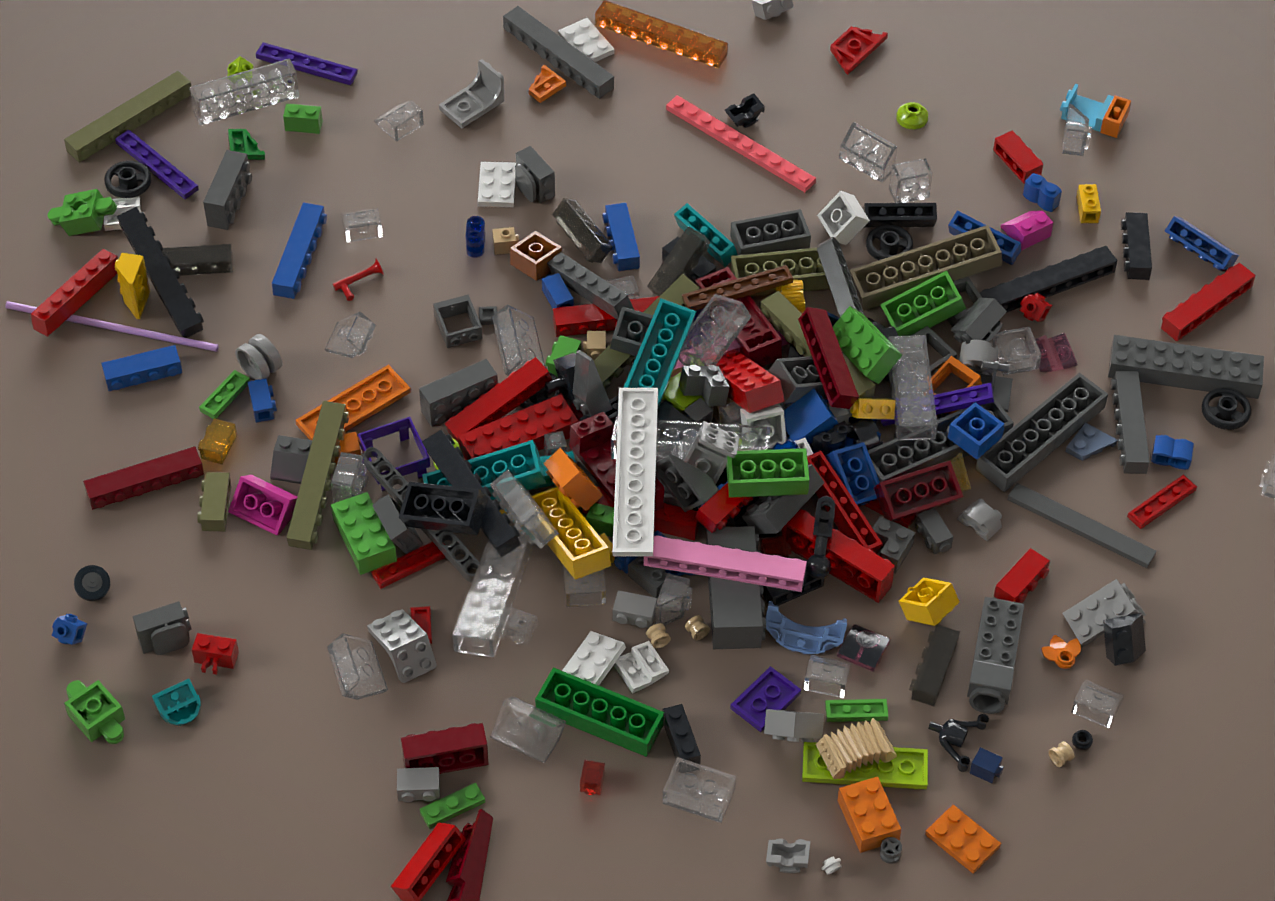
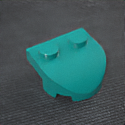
M186 679L152 695L160 716L171 725L187 724L193 721L199 713L201 706L200 697L197 695L190 679Z

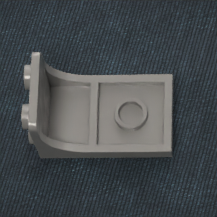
M482 59L479 60L478 73L472 83L439 104V110L460 128H464L504 102L503 75L493 69L489 63Z
M704 421L683 461L708 474L716 484L726 466L727 456L735 458L740 437L731 431L722 430L717 425Z
M1117 579L1063 612L1064 617L1083 647L1104 634L1103 620L1142 613L1144 617L1146 614L1136 602V598L1131 590L1128 589L1125 583L1120 584Z
M403 609L396 610L382 619H376L373 623L367 625L369 633L387 651L402 683L436 668L437 664L427 633Z

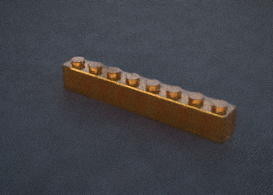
M604 0L595 12V25L707 65L719 68L727 56V42Z

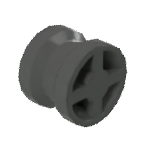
M894 837L885 838L881 843V859L888 864L899 861L902 851L901 842Z

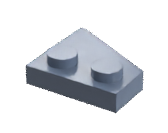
M1085 423L1066 447L1065 452L1083 461L1091 455L1101 453L1108 446L1114 447L1117 444V439Z

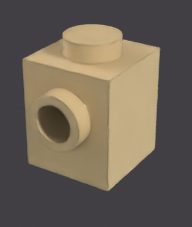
M514 227L492 229L495 255L510 253V248L519 242V235L515 234Z
M587 331V341H583V352L595 360L606 349V331Z

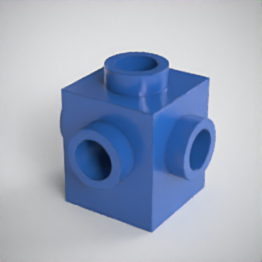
M73 614L57 617L52 626V636L63 644L74 645L80 643L83 640L87 623L77 619L78 617Z

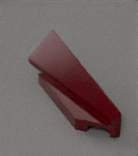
M483 809L478 811L476 821L473 824L467 823L462 829L461 833L466 840L455 853L446 882L453 886L447 901H480L493 824V817Z

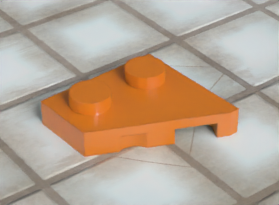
M544 64L541 67V73L535 77L534 83L529 88V95L541 103L565 88L566 81Z

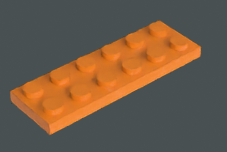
M388 364L328 401L346 404L347 412H349L348 423H345L343 428L346 432L411 393V388ZM322 404L295 420L296 425L309 440H313Z

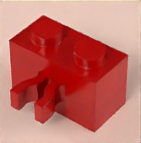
M197 633L192 647L194 663L202 664V673H206V669L210 665L213 666L212 672L215 675L218 673V667L234 669L239 653L236 639Z

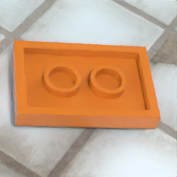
M952 805L925 832L928 838L973 874L1001 847V843L955 805Z

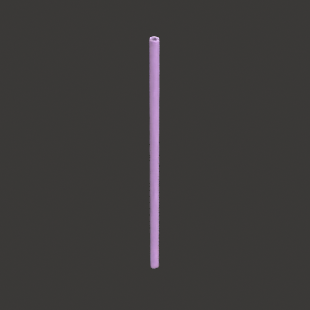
M9 301L6 302L5 306L6 309L32 313L37 308ZM71 315L66 320L217 352L219 345L77 315Z

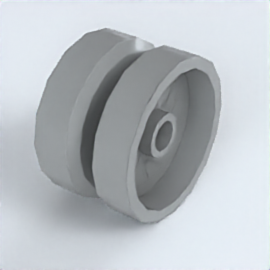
M256 334L249 339L248 344H242L235 351L240 366L253 380L266 379L270 373L276 372L283 364L278 350L262 334Z

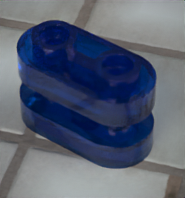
M480 216L470 217L466 224V252L473 258L482 256L485 250V221Z

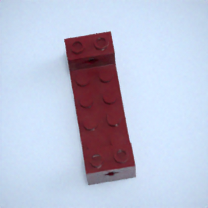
M727 267L696 279V285L700 290L737 278ZM750 296L711 306L740 345V352L761 367L771 364L777 359H782V338Z
M601 412L570 425L569 447L614 502L617 445L613 441V423L604 412ZM657 477L655 481V511L663 508L665 488Z

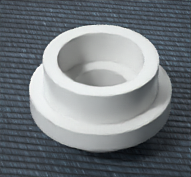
M834 856L828 858L823 862L822 871L829 875L842 867L840 864L841 859H835Z

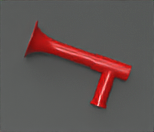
M375 258V262L371 267L339 280L332 285L335 291L342 289L347 301H351L354 299V295L351 293L348 285L371 274L380 273L384 275L379 261Z

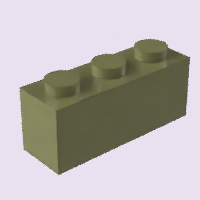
M206 472L205 480H202L201 489L204 493L203 496H200L199 505L202 509L201 512H198L197 521L201 523L202 531L226 532L231 492L230 473Z

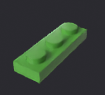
M234 370L199 406L200 412L215 420L248 386L250 378Z
M887 699L825 700L826 722L871 721L872 718L876 721H888Z
M473 783L420 808V814L428 828L431 829L438 823L446 822L484 804L485 797L477 784Z

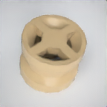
M700 615L692 617L685 624L686 630L692 633L691 636L696 641L703 639L710 632V627L703 623L704 619Z
M655 624L646 631V635L651 639V644L654 648L664 647L671 640L669 634L665 632L664 624Z
M1064 741L1059 743L1057 748L1053 747L1049 750L1050 759L1057 767H1062L1066 761H1071L1075 757L1070 745Z

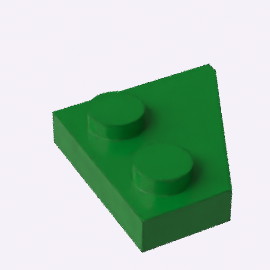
M228 129L230 151L246 153L248 160H265V152L260 151L257 147L258 143L251 138L250 133L246 129Z

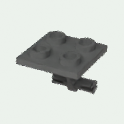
M983 360L982 368L992 369L993 376L979 374L981 376V383L992 384L994 398L1004 411L1008 412L1013 379L996 376L997 370L1009 372L1010 364Z

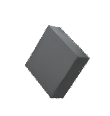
M497 306L479 307V321L481 325L498 324Z

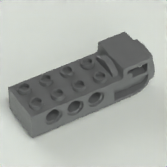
M990 597L984 598L967 697H970V705L979 712L986 714L999 713L1004 709L1005 704L1008 705L1024 604Z

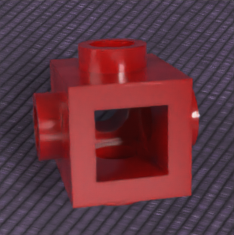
M1038 293L1035 295L1029 294L1023 298L1021 302L1022 307L1019 311L1023 312V316L1031 321L1042 322L1053 305L1046 302V298Z

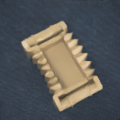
M872 718L870 724L866 720L864 725L858 721L857 727L851 723L850 729L844 725L843 732L837 729V735L831 732V737L827 734L823 735L816 743L819 754L822 756L827 770L831 773L833 779L844 778L846 770L851 773L852 769L856 770V766L861 768L862 763L867 767L868 761L873 764L875 760L878 764L881 759L884 763H887L897 757L893 745L885 734V730L874 718Z

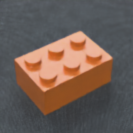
M561 448L543 463L548 469L546 473L564 496H568L577 508L581 506L587 511L603 496L584 470Z
M878 776L839 788L837 801L860 853L881 847L882 841L888 837L900 840L901 827Z

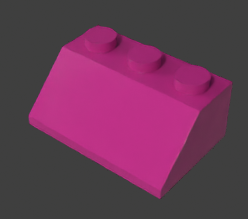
M240 476L228 512L270 533L279 535L292 519L298 496L256 476Z

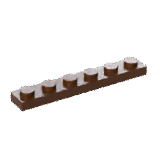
M787 265L682 294V301L686 308L696 311L793 283V276Z

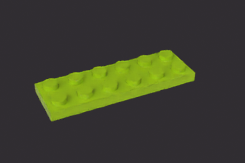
M804 742L802 782L850 785L878 776L883 787L927 790L928 749L893 747L897 757L891 761L884 763L880 759L878 764L875 760L873 764L868 761L867 767L862 763L861 768L856 766V770L852 769L851 773L846 770L844 778L833 779L831 773L827 770L822 756L819 754L820 752L816 747L817 742Z

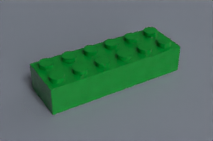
M554 667L535 698L536 712L645 757L648 756L664 726L663 711Z

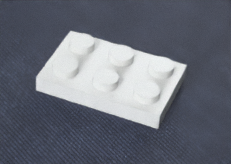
M588 18L558 30V35L594 62L614 54V48Z
M481 162L478 207H514L516 163Z
M590 631L562 671L599 686L625 650V643Z

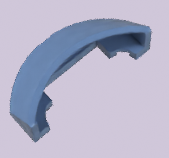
M772 601L768 602L766 629L783 647L803 654H819L843 643L847 619L843 618L842 620H837L836 623L826 626H805L791 621L779 612V606L774 605Z

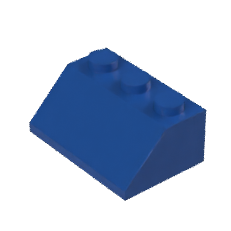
M865 442L832 451L825 456L858 507L877 500L874 487L880 481Z

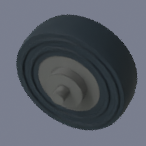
M85 566L75 575V591L84 600H100L109 591L110 577L100 566Z

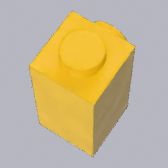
M1078 185L1076 198L1080 222L1099 223L1101 208L1097 185Z
M858 398L850 408L852 417L894 419L896 400Z

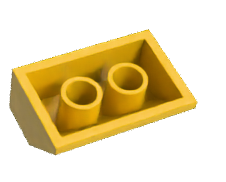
M121 253L119 260L117 259L115 262V270L118 273L117 281L120 283V294H122L124 303L134 317L140 319L150 294L144 257Z

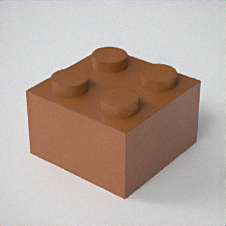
M534 231L510 248V265L537 281L551 272L547 263L562 252V247Z

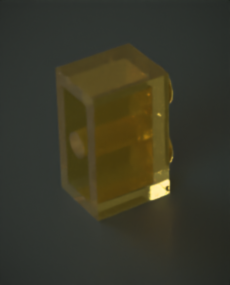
M214 418L211 425H208L206 428L204 439H201L198 444L201 459L223 464L237 437L236 425Z

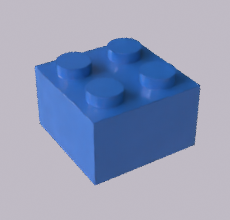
M975 402L950 424L948 439L975 459H979L1002 438L1005 424Z

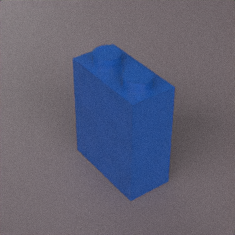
M812 389L784 410L785 430L789 434L787 438L790 443L806 438L810 445L813 442L814 436L822 432H828L833 426L839 424L823 397L815 389Z

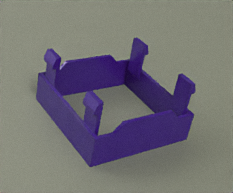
M410 417L358 434L359 445L364 454L366 449L373 447L372 440L398 431L400 441L410 439V428L423 459L396 467L395 469L402 476L417 472V477L420 479L423 478V474L427 473L426 468L431 467L430 457ZM384 471V472H381L380 474H381V475H388L390 472H389V471ZM381 485V490L385 491L386 489Z

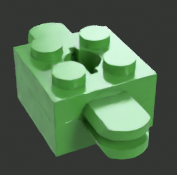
M98 189L65 195L63 206L50 209L48 218L54 226L61 225L68 236L101 230L104 216L114 214L117 210V205L111 197L103 198Z
M79 680L71 682L66 688L69 700L64 703L69 718L91 742L100 736H103L110 744L121 742L124 737V731L119 723L125 720V716L119 702L99 680L88 687Z

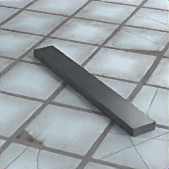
M1016 483L1008 495L1007 500L1145 568H1148L1156 555V550L1019 483Z

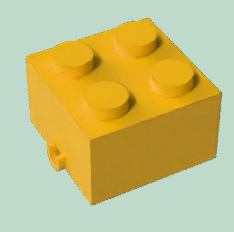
M924 577L914 587H909L907 593L899 600L907 620L933 626L940 623L960 602L952 583Z

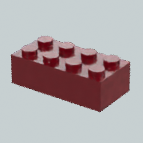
M951 461L880 482L874 487L884 518L892 522L917 515L932 508L957 502L964 497Z
M471 723L463 727H450L446 730L428 731L424 734H410L406 737H401L405 768L439 767V774L489 765L488 746L483 723Z

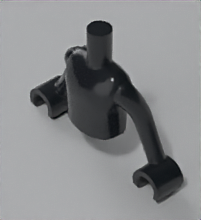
M980 714L977 721L949 719L943 726L930 722L928 729L939 733L940 744L957 761L959 771L965 772L968 767L964 764H970V758L960 756L950 744L962 747L969 730L967 727H977L980 730H984L986 724L983 722H989V717L986 714Z

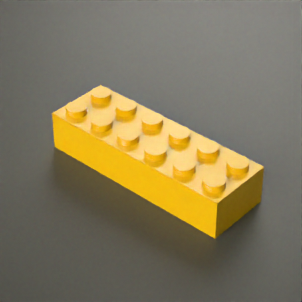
M558 487L524 499L526 518L575 580L611 566L609 547Z

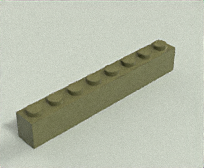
M176 71L65 138L67 152L79 163L113 143L118 136L127 130L132 132L137 127L192 95L191 81L181 72Z
M682 274L643 313L654 315L660 298L685 307L682 301V294L697 291L699 287ZM611 344L594 360L605 390L611 385V380L614 377L618 378L623 373V368L626 365L630 366L636 359V356L610 349Z
M779 291L762 300L760 310L772 324L773 328L779 331L785 340L796 348L799 354L804 357L811 356L798 321L802 313ZM843 354L859 398H873L875 384L865 377Z
M329 401L322 402L287 535L290 547L312 550L313 543H317V528L322 524V509H325L327 505L326 493L331 490V474H335L336 463L334 462L336 457L340 455L341 446H339V443L345 436L344 424L348 423L349 420L346 404Z

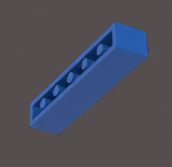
M303 202L272 281L274 296L295 299L297 292H300L301 280L306 277V267L311 263V254L316 250L317 238L321 237L322 225H325L327 221L324 206Z

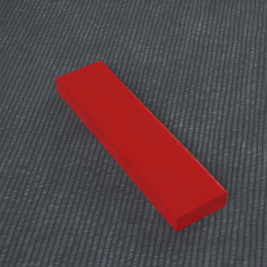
M1183 474L1130 511L1127 517L1137 527L1142 529L1195 492L1197 486Z
M431 542L397 558L396 562L371 571V575L380 589L446 557Z

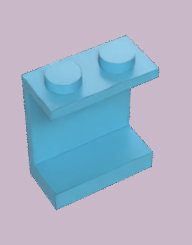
M1075 84L1073 89H1069L1067 93V101L1062 102L1060 111H1062L1061 119L1100 132L1103 118L1114 96L1108 95L1105 102L1101 103L1077 95L1078 84Z

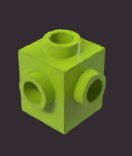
M241 56L231 62L227 68V80L239 88L249 84L253 78V64Z

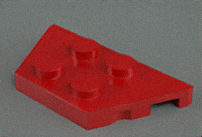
M851 26L831 44L830 51L848 75L888 38V33L883 32L882 35L875 34L870 29H860Z

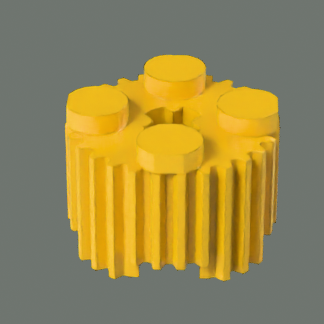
M793 280L791 284L776 288V292L779 291L801 313L805 311V299L803 290H801L804 289L802 280Z

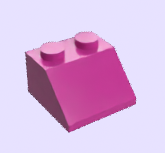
M1029 211L1001 224V228L1009 237L1021 243L1022 251L1051 237L1054 222L1044 211Z

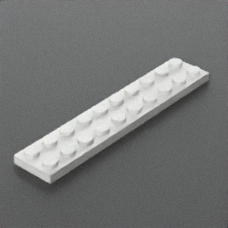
M619 388L613 556H653L658 388Z

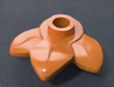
M1054 635L1050 641V646H1044L1041 650L1046 659L1054 661L1060 668L1068 669L1074 665L1075 657L1080 654L1081 645L1077 638L1066 643L1060 637Z

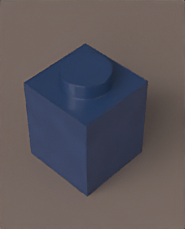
M980 747L972 761L970 774L993 783L995 777L999 778L1004 769V766H1001L1003 757Z

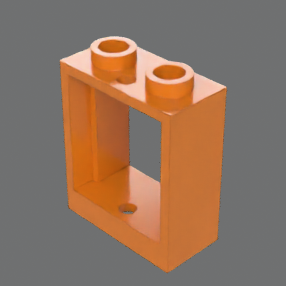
M951 356L922 387L923 397L936 395L934 391L951 372L969 384L966 388L982 385L981 376ZM958 410L951 411V412H946L945 414H947V413H948V414H953V413L957 412Z

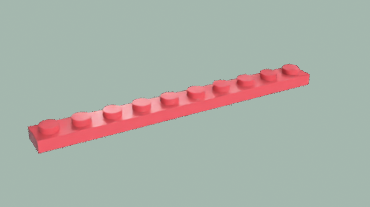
M676 95L666 104L667 111L804 193L816 183V177L680 96Z

